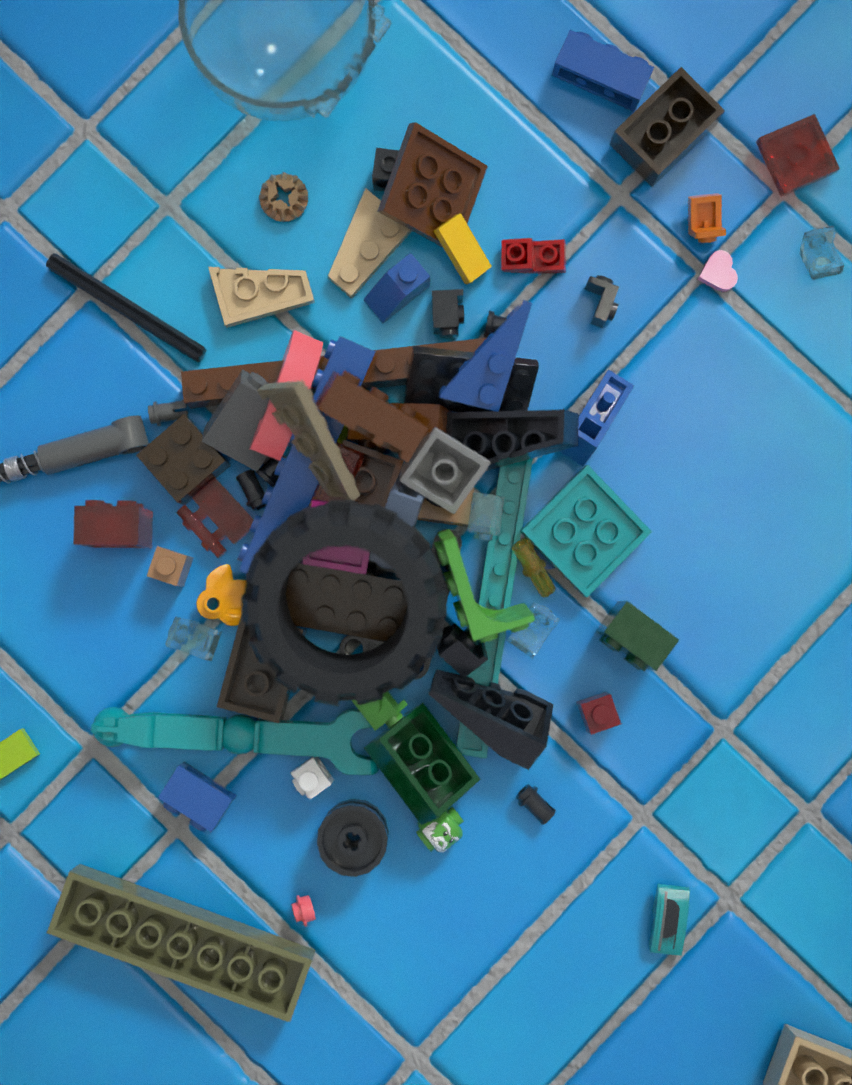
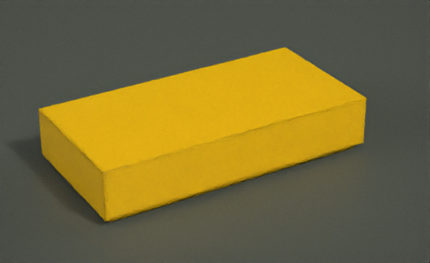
M461 213L456 214L434 230L435 235L465 284L471 283L492 267Z

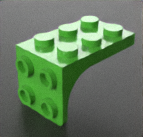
M450 529L437 532L439 541L434 542L435 549L442 566L447 565L449 570L443 573L452 597L457 596L458 601L453 602V607L461 627L466 626L473 641L479 639L480 642H488L496 639L500 632L507 630L519 632L527 629L529 623L535 621L534 614L525 603L504 609H489L478 604L471 590L456 537Z

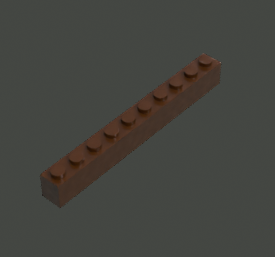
M486 338L416 346L474 353ZM413 346L374 350L376 352L361 387L371 389L372 386L383 388L406 385ZM320 356L316 373L318 369L325 371L329 359ZM284 361L181 371L184 403L191 409L219 406L242 369L248 373H256L262 376L267 384L276 383ZM311 387L310 390L314 395L316 388Z

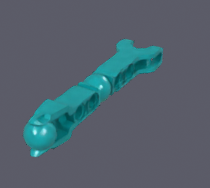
M109 707L97 714L91 726V733H93L96 740L107 747H119L125 743L143 748L222 751L225 748L230 753L237 755L247 754L253 750V753L328 758L340 772L347 775H373L379 770L370 756L357 754L351 746V738L356 731L364 728H373L359 709L354 708L343 711L331 722L282 720L280 723L264 719H257L255 722L249 716L242 714L233 715L228 719L227 717L161 712L128 714L121 708Z

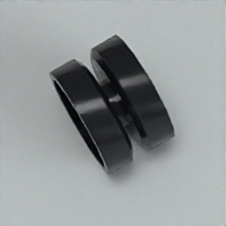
M349 799L339 802L328 811L318 830L317 846L321 859L329 869L340 875L356 877L369 873L380 864L386 853L389 834L386 818L378 807L366 800ZM353 832L354 836L359 834L360 837L358 840L353 841L349 838L348 833Z

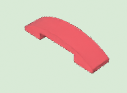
M294 330L282 360L284 362L276 383L304 381L305 385L310 389L319 363L323 342ZM269 400L249 449L280 461L293 433L286 423L281 425L278 423L273 415L277 410Z

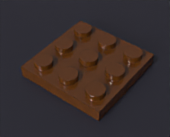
M416 122L409 123L377 212L443 247L434 230L459 213L462 214L466 223H468L488 166Z

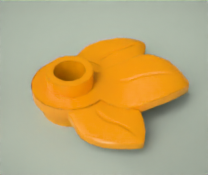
M229 564L221 565L210 572L206 578V590L199 594L196 607L199 614L206 619H219L226 625L237 626L242 614L241 597L245 592L246 580H233L232 569ZM210 598H215L218 601V606L214 610L209 609L207 606V601Z

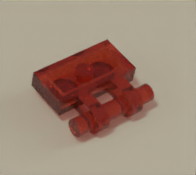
M217 478L211 480L192 498L200 507L196 512L193 513L186 505L176 512L184 521L182 525L188 531L192 530L202 541V547L207 552L211 551L218 559L227 552L220 541L227 536L233 544L238 543L250 532L249 530L254 521L252 516ZM207 516L219 527L214 533H211L202 523Z

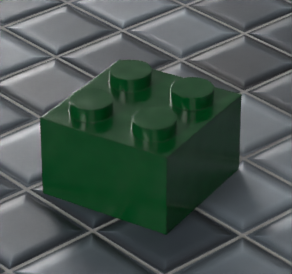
M617 601L596 630L601 635L599 639L601 643L612 651H623L627 654L624 660L634 668L641 669L644 672L646 669L657 671L679 641L678 638L628 601Z

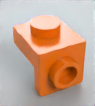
M719 193L688 196V234L698 239L700 243L715 242L717 237L726 236V229L722 227V195Z

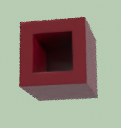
M603 692L576 702L586 731L591 735L621 725L610 693Z

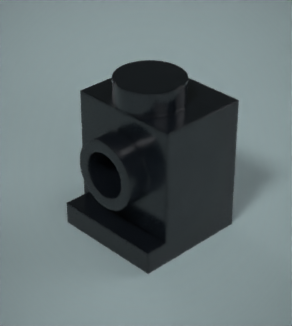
M463 289L432 291L434 334H440L441 338H456L459 336V324H464V305H458V303H463Z
M454 623L442 630L443 636L437 647L439 656L463 678L488 660L485 643L480 642L479 639L473 641L467 629L463 631Z

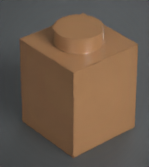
M157 546L147 576L175 586L184 587L194 557Z

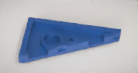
M523 300L519 306L515 307L506 316L508 319L494 334L491 333L476 349L473 357L459 368L458 374L447 386H443L438 394L440 398L491 411H499L532 306L529 301Z

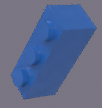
M570 30L555 61L552 76L635 112L654 67L641 57H631L622 53L614 45H604L593 40L587 33Z

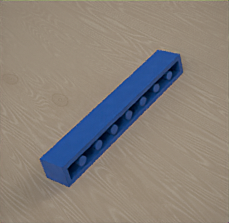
M339 336L337 341L331 339L324 355L325 358L329 359L325 371L318 369L311 386L316 388L313 396L314 403L333 371L342 375L344 370L361 379L359 384L361 386L376 351L342 336ZM318 410L320 415L326 420L327 429L336 444L344 424ZM293 434L287 445L291 447L287 459L282 457L275 469L274 474L279 476L275 487L268 486L261 502L267 505L262 516L256 514L249 530L254 533L250 544H243L237 560L242 562L239 571L247 573L254 554L259 550L270 533L286 521L289 516L309 506L319 482L309 468L312 461L309 457L297 451L291 442L295 439Z

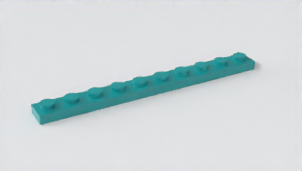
M533 458L499 467L478 604L485 608L504 609L510 607L521 539L520 530L523 526ZM506 631L498 633L496 639L484 642L488 660L467 676L471 677L475 683L488 686L490 682L498 684ZM460 722L456 742L458 750L462 755L486 759L488 745Z

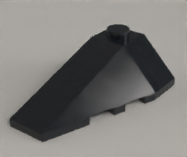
M436 670L428 694L499 756L529 770L547 747L553 704L526 690L516 688L514 692L502 690L500 684L490 682L488 686L475 683L471 677L466 676L463 678L459 674Z

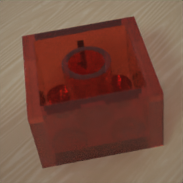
M85 500V506H74L73 545L89 548H152L153 511L145 509L144 504L136 503L137 501L119 500L117 501V506H113V504L105 503V501Z

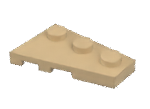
M365 188L328 275L329 280L351 299L412 232V230L377 212L381 201L367 188Z
M208 267L226 328L315 303L305 270L268 269L264 271L248 270V268L220 269L219 267Z

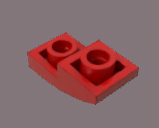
M532 238L501 240L502 272L566 273V242L564 239L533 241Z

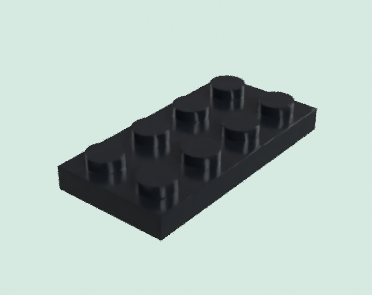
M413 346L403 403L440 404L453 412L491 411L443 399L438 395L440 389L443 386L446 387L458 374L459 368L473 357V352ZM515 357L499 411L528 410L539 369L538 360Z

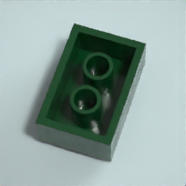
M424 703L405 713L398 722L387 728L364 747L421 825L439 818L481 780Z

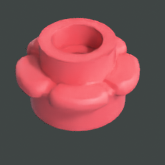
M297 895L296 902L291 904L296 923L302 921L306 927L308 922L316 920L313 905L309 895L303 897Z

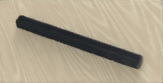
M53 253L50 255L46 266L54 273L194 361L200 362L205 356L207 350L198 342L58 254Z

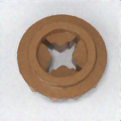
M283 171L282 174H271L270 178L265 183H262L259 199L261 207L267 216L276 221L288 222L298 218L305 211L308 204V192L305 184L296 175L293 176ZM278 187L283 189L285 193L292 192L288 195L289 207L282 200H275L279 197Z

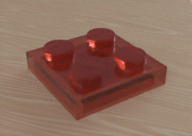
M815 114L761 136L756 141L781 197L831 176L840 170Z

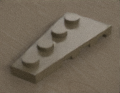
M304 381L268 383L257 389L261 398L264 400L268 397L277 411L273 415L280 425L286 423L295 436V439L291 442L297 451L309 457L312 461L309 468L331 500H355L358 498L360 493L355 485V479L348 471L341 457V451L334 443L327 429V422L320 415L313 401V394Z

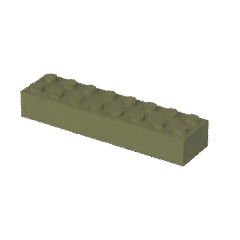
M82 864L69 871L47 933L287 1022L291 1021L316 951L315 949Z

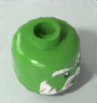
M452 806L437 819L422 825L418 821L419 830L416 833L431 852L435 849L443 853L462 838L463 831L460 824L464 820Z

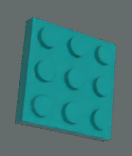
M585 465L520 530L585 598L652 532L589 465Z

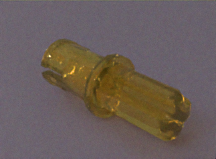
M524 538L516 542L514 547H512V551L523 567L522 572L524 576L530 577L541 597L545 598L553 594L556 587L545 570L546 563L539 558L530 539Z

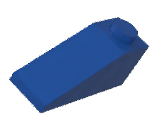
M608 369L579 414L578 446L559 452L584 466L599 446L634 385Z

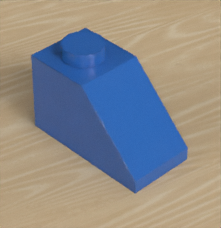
M409 253L382 276L366 295L364 302L383 324L430 287V275L412 253Z

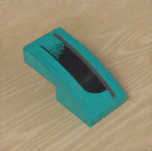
M657 884L652 909L654 920L649 940L650 952L682 956L688 919L689 887Z

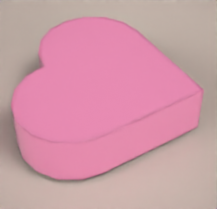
M723 250L714 252L707 260L697 280L721 292L731 290L738 279L736 271L732 268L731 255Z

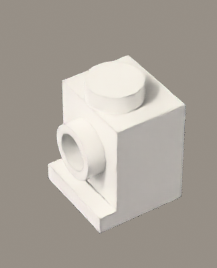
M311 757L290 772L294 778L292 782L297 791L302 796L306 795L310 799L329 787L334 781L319 757Z

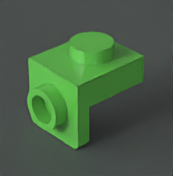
M388 691L383 694L382 700L358 705L356 700H352L375 731L384 724L388 728L393 726L403 717L400 711L408 705L405 700L397 703Z

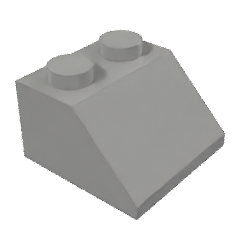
M435 427L422 439L409 463L405 461L401 467L400 482L455 514L490 465V461Z

